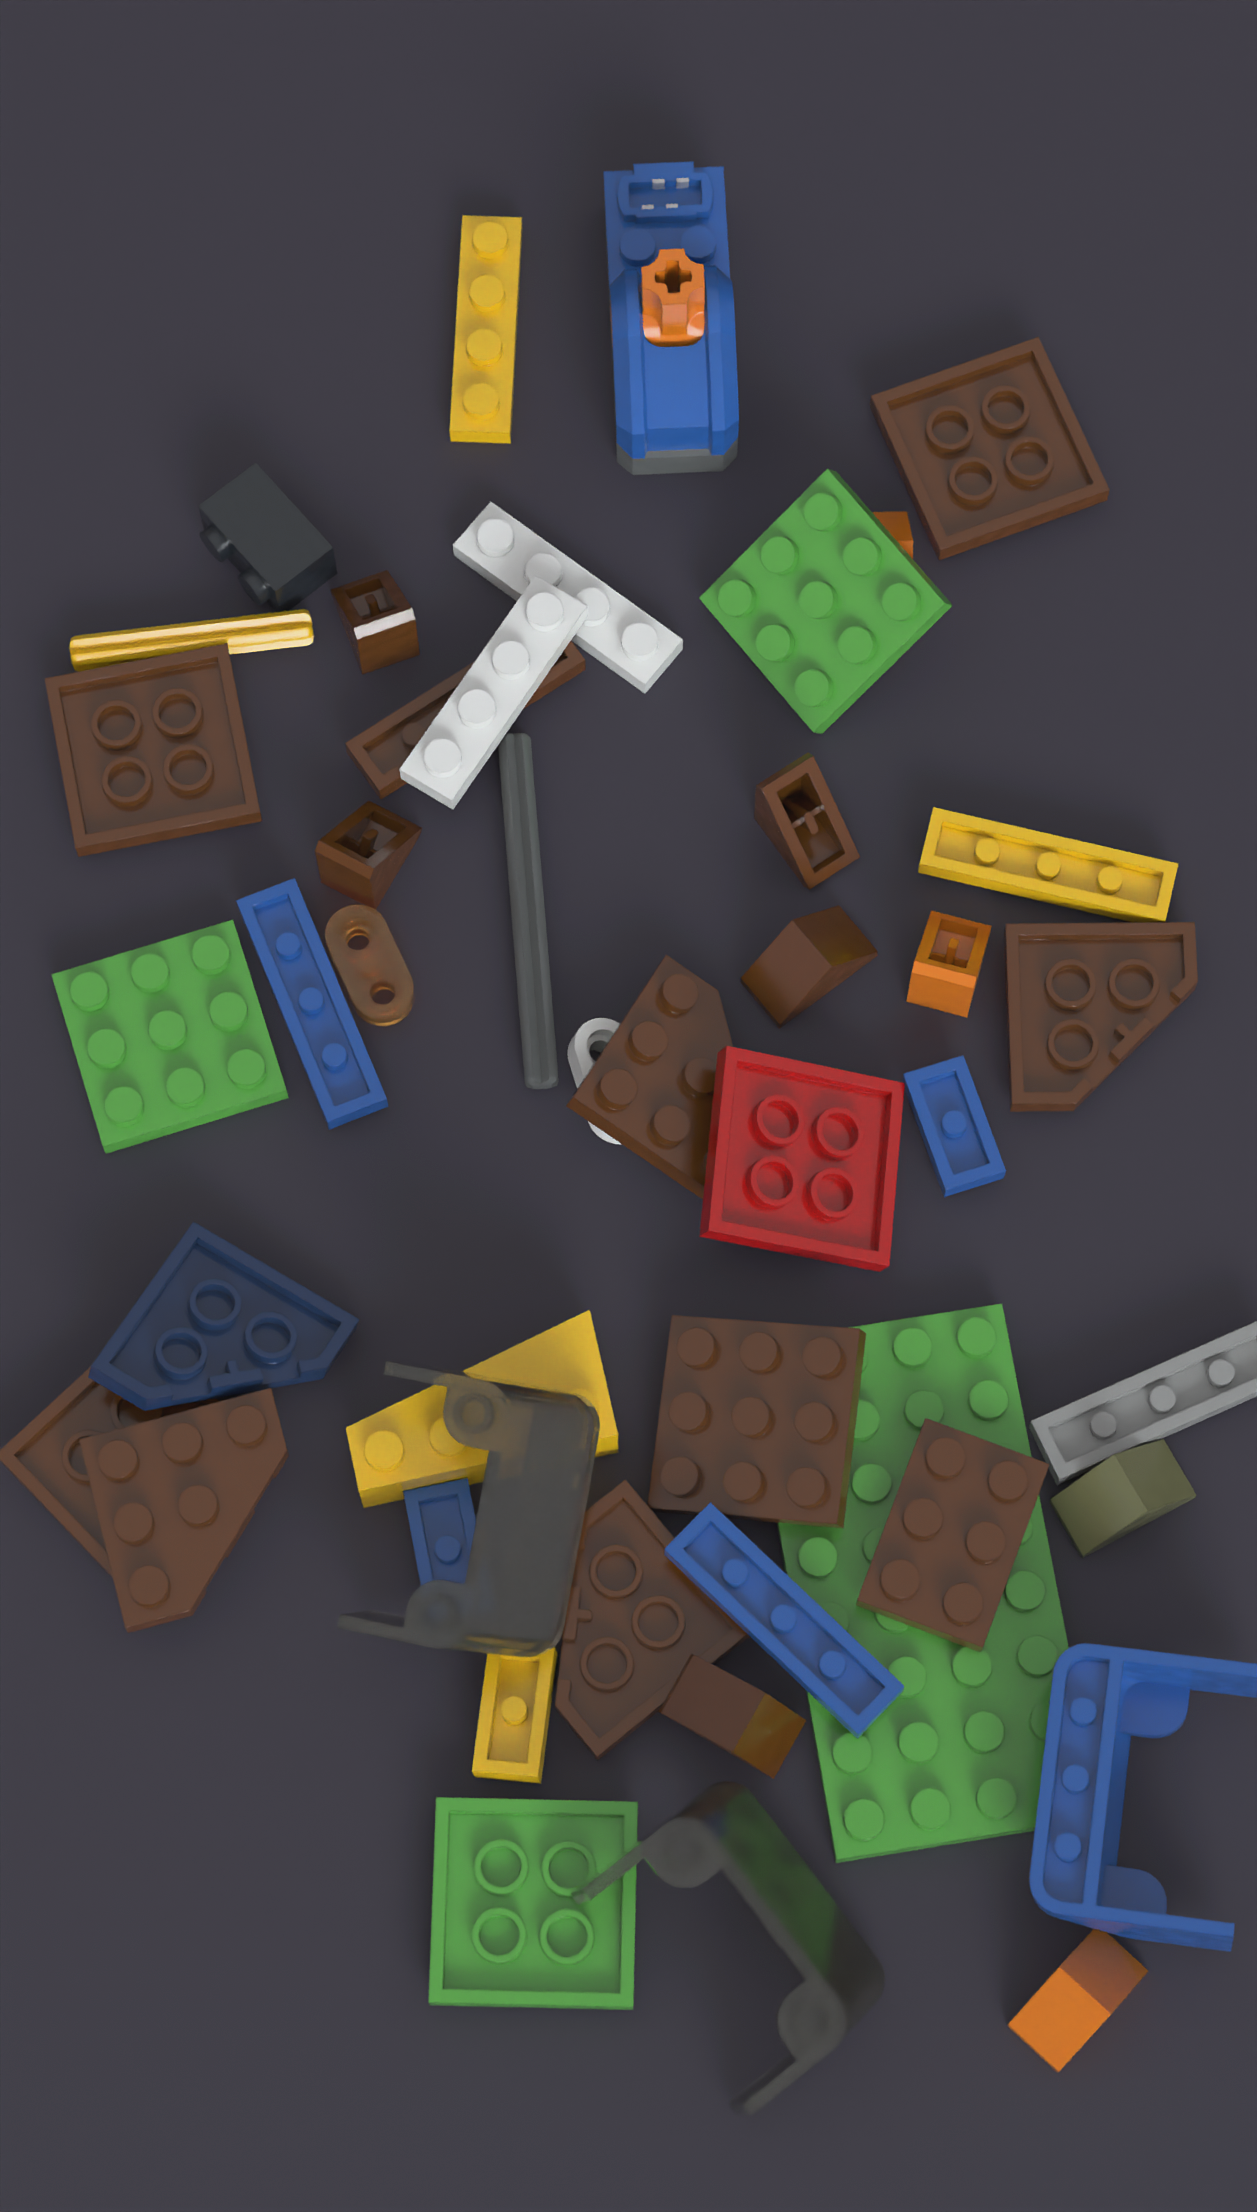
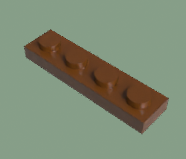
M572 641L569 642L523 709L586 670L585 659ZM474 662L345 743L347 754L380 799L385 798L407 784L406 781L401 779V766Z

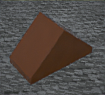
M388 570L330 589L362 675L420 655L413 609Z
M804 754L756 785L754 819L804 887L810 890L860 858L812 754Z
M368 800L318 840L315 855L321 883L376 910L417 842L422 827Z
M838 905L792 919L744 973L740 982L780 1029L877 957L878 951Z
M690 1654L658 1711L773 1779L806 1722L804 1718L764 1691L694 1654Z

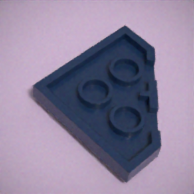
M193 1221L91 1365L88 1378L144 1411L324 1379L356 1331L359 1319Z

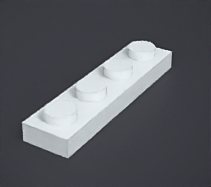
M492 502L486 506L453 544V554L456 558L516 601H518L536 575L588 606V616L571 641L644 694L683 650L682 638Z
M535 575L401 766V779L449 808L454 809L587 618L588 606Z

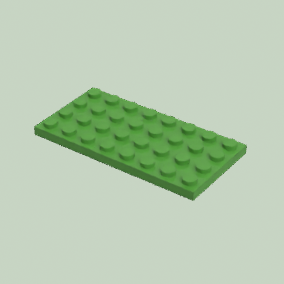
M1002 1303L848 1327L860 1328L866 1333L844 1528L776 1523L785 1573L905 1686L903 1692L858 1739L805 1690L835 1863L1035 1831L1053 1671L1058 1658L1064 1651L1069 1649L1039 1495L981 1652L856 1605L925 1418L1032 1457Z

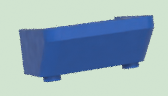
M1090 1643L1072 1646L1061 1654L1053 1671L1029 1875L1032 1897L1041 1910L1053 1917L1125 1938L1231 1952L1235 1923L1166 1915L1167 1898L1160 1882L1146 1871L1117 1867L1131 1736L1163 1738L1176 1732L1186 1719L1190 1690L1257 1698V1664Z

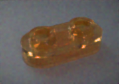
M349 905L338 910L327 923L325 939L329 955L356 1013L364 1021L375 1026H390L402 1021L413 1007L415 1000L414 985L386 921L378 911L366 905ZM356 935H363L370 940L369 944L361 950H353L347 946V943ZM380 989H388L395 994L393 1000L387 1004L374 1002L372 996Z

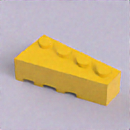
M590 1310L346 1427L363 1508L403 1500V1491L466 1478H468L469 1485L619 1452L617 1427Z

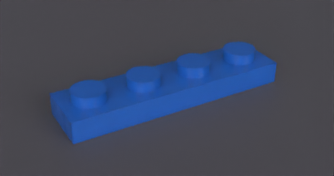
M295 878L236 900L242 920L329 1130L388 1107L386 1095Z
M711 1502L664 1549V1555L857 1739L903 1692L905 1686Z

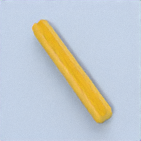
M306 609L76 635L70 639L69 648L74 670L80 672L226 643L228 644L230 654L307 646L313 643L314 633L310 612Z

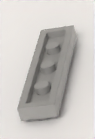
M1257 1321L1032 1420L1029 1424V1429L1045 1462L1050 1464L1049 1470L1056 1484L1059 1485L1094 1469L1113 1454L1158 1441L1257 1397Z

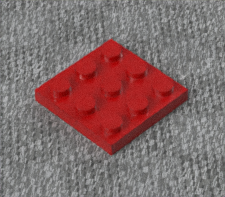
M725 1046L717 1053L699 1237L877 1272L889 1267L905 1083Z

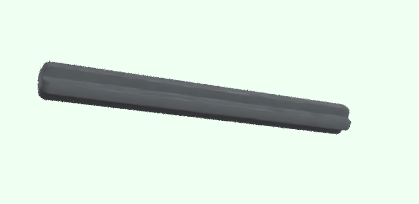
M510 733L505 734L498 744L524 1079L527 1088L548 1089L557 1086L559 1077L531 738L528 734Z

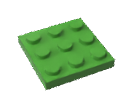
M828 468L699 597L702 603L813 733L823 734L953 606L836 471Z
M233 920L51 974L106 1154L289 1098Z
M436 1797L429 2004L443 2006L633 2010L638 1802Z

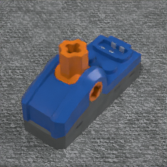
M694 161L633 164L634 170L604 171V215L617 463L632 475L724 471L737 458L739 431L733 284L730 279L724 167L694 168Z

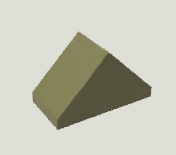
M1161 1439L1113 1454L1055 1495L1049 1502L1081 1558H1084L1196 1497V1493L1165 1440Z

